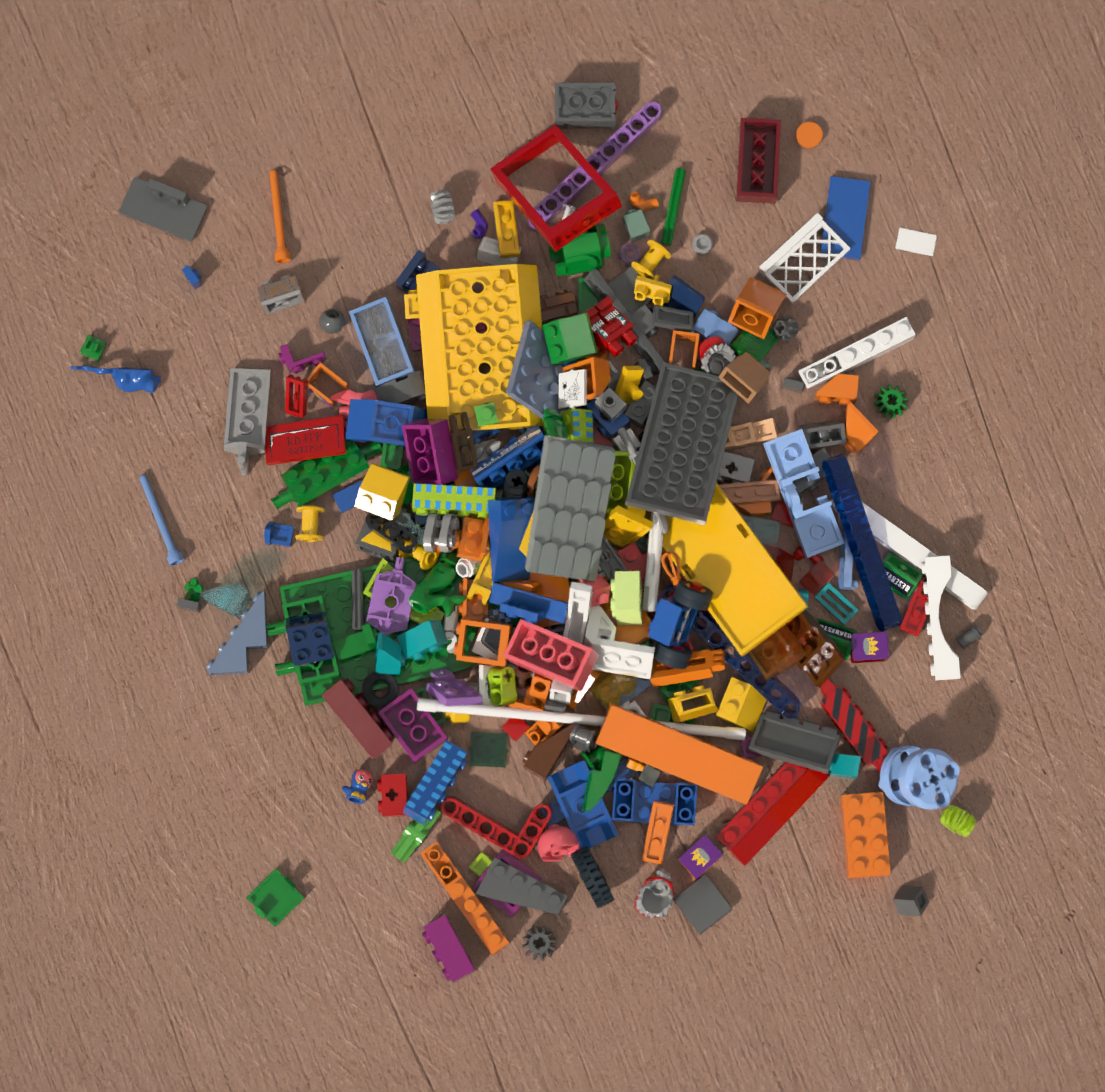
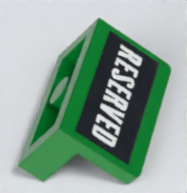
M889 552L873 578L899 596L908 599L923 574L892 552Z
M818 619V624L825 630L846 660H848L852 650L851 635L856 634L857 631Z

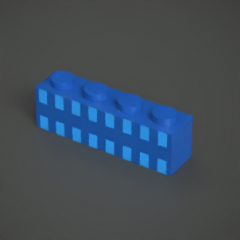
M446 740L405 805L403 813L422 825H425L427 820L432 821L437 812L435 807L438 803L442 804L447 796V793H445L448 786L453 787L458 778L455 776L458 770L463 771L468 762L465 759L468 752Z

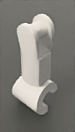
M459 605L455 606V611L449 617L446 614L444 615L443 630L447 641L452 640V643L447 646L449 653H454L455 642L458 643L459 640L454 634L456 633Z

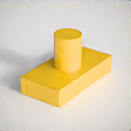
M640 365L623 366L615 393L626 404H631L633 400L637 401L643 396L642 390L638 387L644 371Z

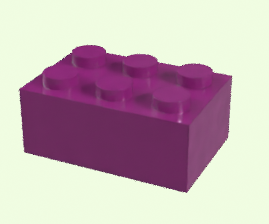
M418 419L402 425L412 484L442 485L458 479L447 419Z
M410 688L378 713L416 764L445 743L446 740L448 741V738L428 711H417L418 696Z
M446 915L423 926L425 931L422 932V935L427 944L432 943L435 948L432 953L438 963H443L445 968L442 969V972L447 981L452 980L455 983L476 971Z

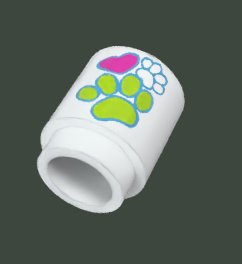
M461 558L456 564V571L459 576L469 578L478 572L482 561Z

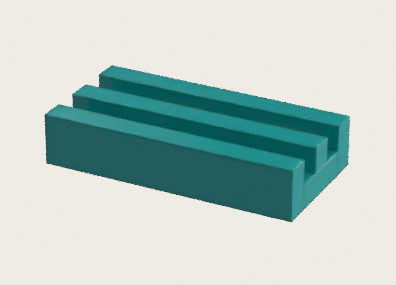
M827 583L814 598L844 626L858 612V609L830 583ZM826 591L832 592L852 612L849 614ZM823 595L829 602H831L841 613H843L846 616V618L844 619L840 614H838L828 603H826L821 598V596Z

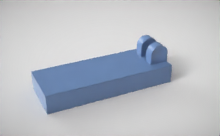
M846 532L842 534L844 544L840 545L838 590H853L858 587V582L852 580L854 533Z

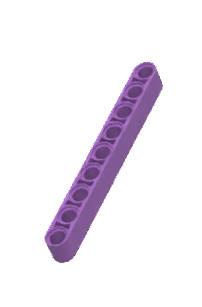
M648 102L586 160L590 164L598 163L600 168L596 171L602 175L659 122L662 111L661 106L657 102ZM655 110L658 114L656 116H649L647 112ZM640 123L643 125V128L637 130L633 128V125ZM621 136H625L629 141L621 143L618 139ZM610 149L614 151V155L606 156L604 152ZM579 166L536 205L534 209L549 224L566 208V205L572 203L594 181ZM578 176H582L586 180L583 183H577L575 179ZM566 189L569 190L571 194L567 197H564L560 194L561 191ZM554 203L557 207L554 210H548L546 205ZM528 220V225L530 229H532L533 231H537V229Z

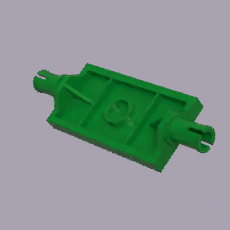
M346 440L347 454L309 459L283 473L281 477L287 486L286 491L271 498V501L277 510L291 501L296 502L298 507L368 469L367 459L383 449L379 442H371L360 448L356 445L355 441Z

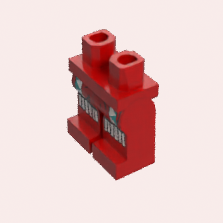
M607 296L584 313H588L596 346L600 347V351L603 354L608 351L614 357H617L624 349L620 342L623 341L628 347H631L636 343L638 337L632 331L634 324L628 321L612 305L613 300Z

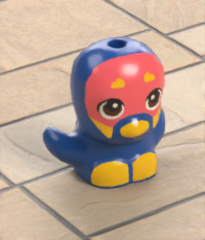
M365 769L356 770L352 775L351 787H342L348 801L363 804L368 800L366 792L370 789L373 781L369 771Z

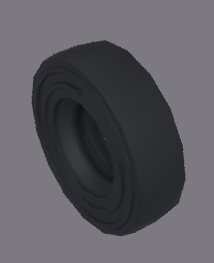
M373 672L364 680L362 693L369 704L374 707L383 708L397 698L399 686L392 674H376ZM378 681H383L388 685V693L384 697H377L373 693V685Z

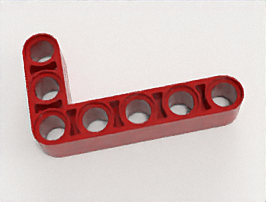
M455 796L446 798L441 804V811L444 815L517 858H525L532 852L553 815V809L550 804L545 802L538 804L533 809L519 834ZM448 801H453L456 804L454 812L447 809L446 804ZM540 807L547 809L548 816L546 818L538 815ZM469 811L474 815L473 822L465 820V812ZM483 822L491 824V832L483 831ZM534 825L537 827V835H530L527 830L528 826ZM505 832L509 835L510 840L508 843H503L500 840V833ZM519 843H524L527 846L528 850L526 853L518 851L517 846Z

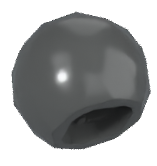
M336 309L325 310L319 319L320 327L329 334L341 331L345 323L343 314Z

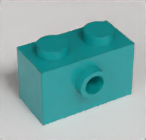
M428 620L397 636L405 659H414V661L425 658V654L428 652L440 651L442 649L441 646L448 643L440 620Z

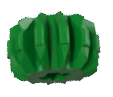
M888 384L887 390L881 387V394L876 393L875 395L878 400L874 402V405L881 406L877 409V412L881 413L884 411V418L890 413L891 418L895 419L896 413L902 416V410H907L908 408L904 403H907L909 398L903 397L906 393L905 390L900 393L898 392L899 385L892 390V385ZM889 398L890 400H892V398L895 399L894 405H892V403L891 405L887 403Z

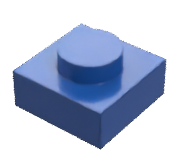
M187 265L182 269L195 290L202 286L199 281L202 277L195 268L191 270Z

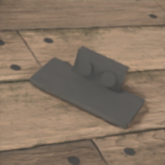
M134 177L119 213L192 242L207 210V206L190 199L187 193L153 179H149L147 182Z

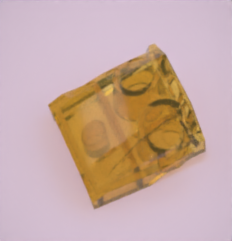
M604 672L591 687L590 692L607 710L610 702L619 705L622 695L629 696L633 694L638 682L632 676Z

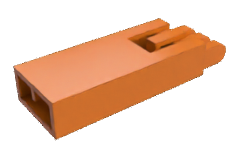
M707 649L692 652L686 669L667 667L653 659L650 677L652 686L658 687L713 677V672L725 669V651L722 649L713 651Z

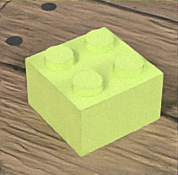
M615 571V579H611L613 596L611 598L612 617L616 619L617 626L642 625V582L640 571Z

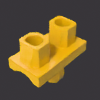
M657 274L654 279L637 275L634 288L635 299L643 301L648 297L653 299L654 305L663 306L665 302L669 303L672 285L660 282V275Z

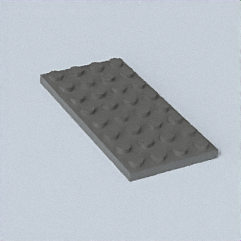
M665 362L662 363L625 505L706 525L738 394L720 380L719 376Z

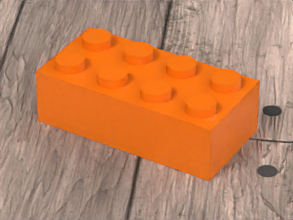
M883 792L841 795L840 804L847 879L891 875Z

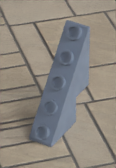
M259 591L252 600L254 604L250 609L247 608L241 616L243 620L239 626L235 625L229 634L231 636L227 643L224 642L218 650L220 654L216 660L212 659L207 665L206 669L210 676L249 673L248 649L268 648L265 592Z

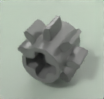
M783 316L782 319H777L774 326L775 333L777 334L776 337L782 338L783 341H790L791 338H796L799 332L797 319H791V316Z

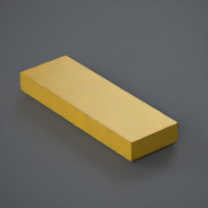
M513 201L493 202L500 258L520 257Z

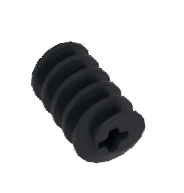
M516 469L506 475L502 499L528 496L529 488L527 483L529 476L527 473Z

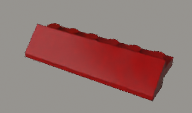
M786 762L715 838L743 866H746L829 776L820 771Z

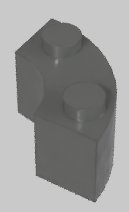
M424 370L407 374L408 378L397 382L393 379L377 387L375 392L379 401L405 405L417 400L419 402L426 401Z

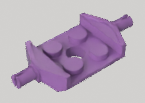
M396 557L395 569L393 571L377 574L375 577L366 621L386 636H390L391 633L407 630L408 628L407 625L411 606L408 602L417 583L403 574L405 558H401L400 562V557ZM389 596H394L397 600V604L393 608H388L385 604V600Z

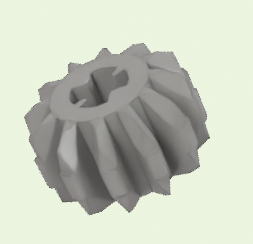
M448 190L432 192L430 203L435 222L437 224L452 222L455 218V211L450 192Z

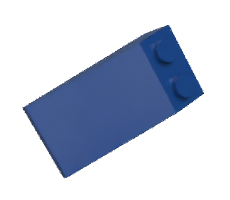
M517 497L488 500L492 582L529 579L530 572L525 569L527 557L519 550V547L534 511L535 498Z

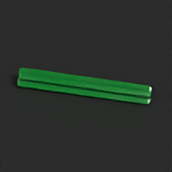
M682 168L675 169L661 240L663 245H672L686 170Z

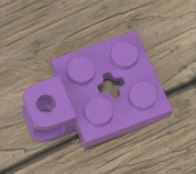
M446 669L431 670L430 675L434 678V683H427L426 691L444 706L482 704L483 696L469 686L466 681L455 679V675Z

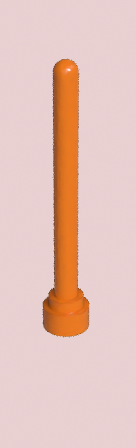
M271 170L269 175L278 247L274 254L275 262L288 263L291 261V255L285 246L278 175L276 170Z

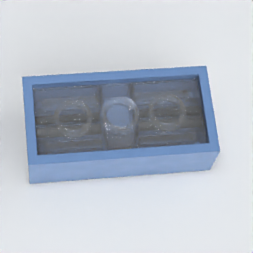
M387 297L349 311L377 387L393 379L397 382L408 378L407 374L416 372L392 303Z

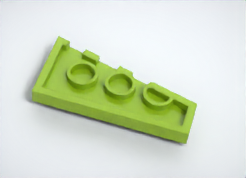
M382 558L363 592L369 598L372 596L376 575L390 572L394 569L384 558ZM389 596L385 600V604L388 608H393L396 606L397 600L394 596ZM438 607L433 608L426 614H421L411 608L409 619L420 625L428 620L442 621L445 614Z

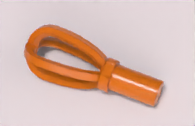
M670 551L662 555L661 563L665 572L673 581L676 590L677 583L681 580V565L678 554ZM671 555L675 556L676 558L677 573L675 572ZM666 556L668 557L673 574L670 573L664 560Z

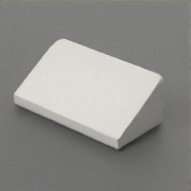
M485 236L477 253V260L496 266L517 264L519 257L500 258L498 240Z

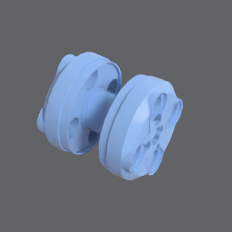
M908 745L894 747L890 750L881 766L879 788L896 804L931 810L944 808L949 804L956 792L960 769L958 764L941 750L932 748L922 749Z

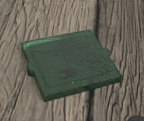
M471 732V747L468 748L470 751V766L506 768V753H508L507 734Z

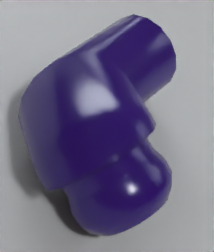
M477 209L471 213L472 218L476 222L472 235L474 238L481 239L486 235L488 222L480 210Z

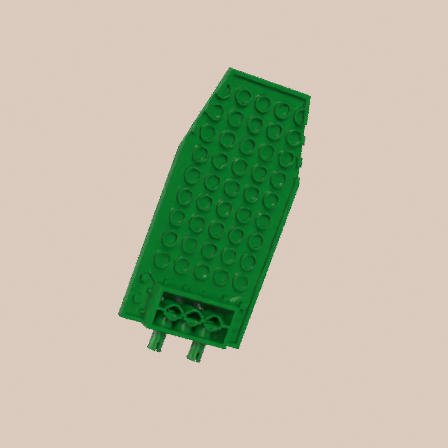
M456 551V552H446V553L441 552V553H439V557H438V559H437L435 565H436L438 562H441L440 560L442 559V557H445V558H446V556H447L449 553H453V554L457 555L458 551ZM412 557L405 558L403 574L417 584L432 569L423 570L419 566L420 561ZM388 562L395 569V564ZM378 565L360 568L363 571V592ZM352 570L279 587L285 618L284 621L266 624L268 636L286 633L287 618L326 612L334 658L301 665H293V660L276 663L277 677L293 672L297 674L305 706L326 702L322 697L323 691L341 677L345 680L349 678L355 686L354 692L357 695L362 694L364 680L368 675L375 672L376 649L339 661L333 645L335 640L363 631V629L354 630L352 628ZM457 573L454 581L447 588L433 594L459 595V583H463V578L467 577H461ZM476 574L469 577L468 579H475ZM363 594L365 625L368 624L366 620L371 598ZM488 603V611L500 609L499 605ZM437 606L445 614L443 606ZM458 614V622H461V619H463L462 615ZM510 617L511 623L514 626L518 625L520 619L525 621V618ZM444 618L441 621L442 627H444ZM410 620L407 630L391 633L388 637L400 645L397 636L419 624ZM467 625L464 655L476 656L468 652L478 629L476 626ZM448 640L447 644L441 646L442 649L440 651L428 652L425 654L426 657L421 660L405 659V666H401L400 674L392 675L397 680L398 685L433 678L430 675L432 669H446L451 673L464 671L478 663L456 660L457 655L447 651V646L452 643V640ZM378 681L373 685V691L388 688V685L383 681Z

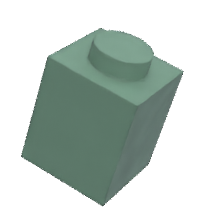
M642 209L627 211L625 216H623V224L631 243L650 236V229Z

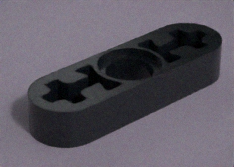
M370 512L367 514L366 523L371 531L404 553H412L417 549V540L412 533L393 520L391 521ZM378 518L379 522L384 526L381 528V525H379L378 523L372 524L371 519ZM388 528H396L397 534L393 537L387 536L386 531ZM401 534H402V538H403L405 541H409V540L411 539V543H412L411 546H410V545H407V546L405 547L403 540L400 539Z

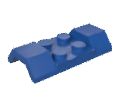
M585 760L547 777L565 819L577 837L580 849L588 846L590 849L606 840L619 836L602 798L589 812H582L589 773Z

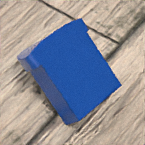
M269 521L264 531L265 544L269 546L274 544L291 547L294 527Z

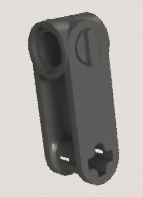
M576 723L569 738L572 746L588 754L598 747V744L594 741L598 735L597 732L594 730L590 731Z

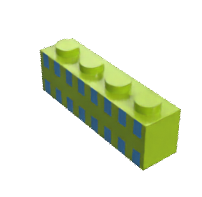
M572 408L562 411L561 416L568 429L567 439L594 444L592 410Z
M414 483L412 510L421 516L437 513L440 517H443L444 514H457V517L460 518L474 515L478 516L479 519H486V517H489L488 500L495 499L496 488Z

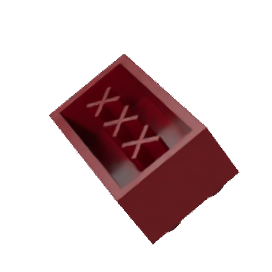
M741 118L736 202L776 204L781 120Z
M341 677L323 691L322 697L374 760L393 745L392 738H394V734L387 726L383 728L379 723L381 718L374 710L370 711L366 707L368 702L361 694L357 695L354 692L355 686L350 679L347 678L345 680Z

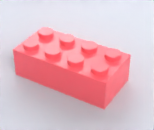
M520 619L503 655L504 658L515 665L579 692H582L599 656L590 647Z

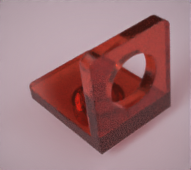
M819 561L799 582L814 596L834 576V573L822 561Z

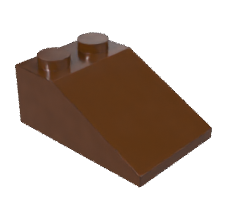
M571 724L536 746L532 752L528 750L522 760L524 769L546 781L568 745L575 724Z

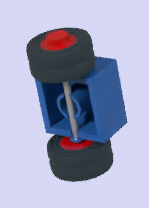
M680 580L677 583L673 596L661 598L658 601L656 614L650 622L648 637L657 641L653 657L655 660L667 667L687 668L692 656V650L681 643L688 641L698 610H707L713 597V592L695 581Z

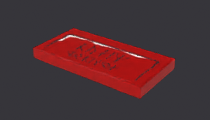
M338 415L267 426L266 464L269 466L347 454L344 416Z

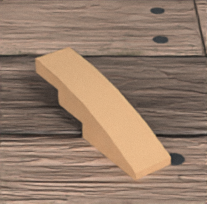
M770 418L755 423L749 422L733 427L730 426L724 451L778 438L775 419Z

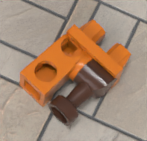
M516 665L515 675L517 680L515 685L517 700L514 704L509 705V707L544 711L552 680L534 673L532 684L527 685L526 679L531 676L532 671Z

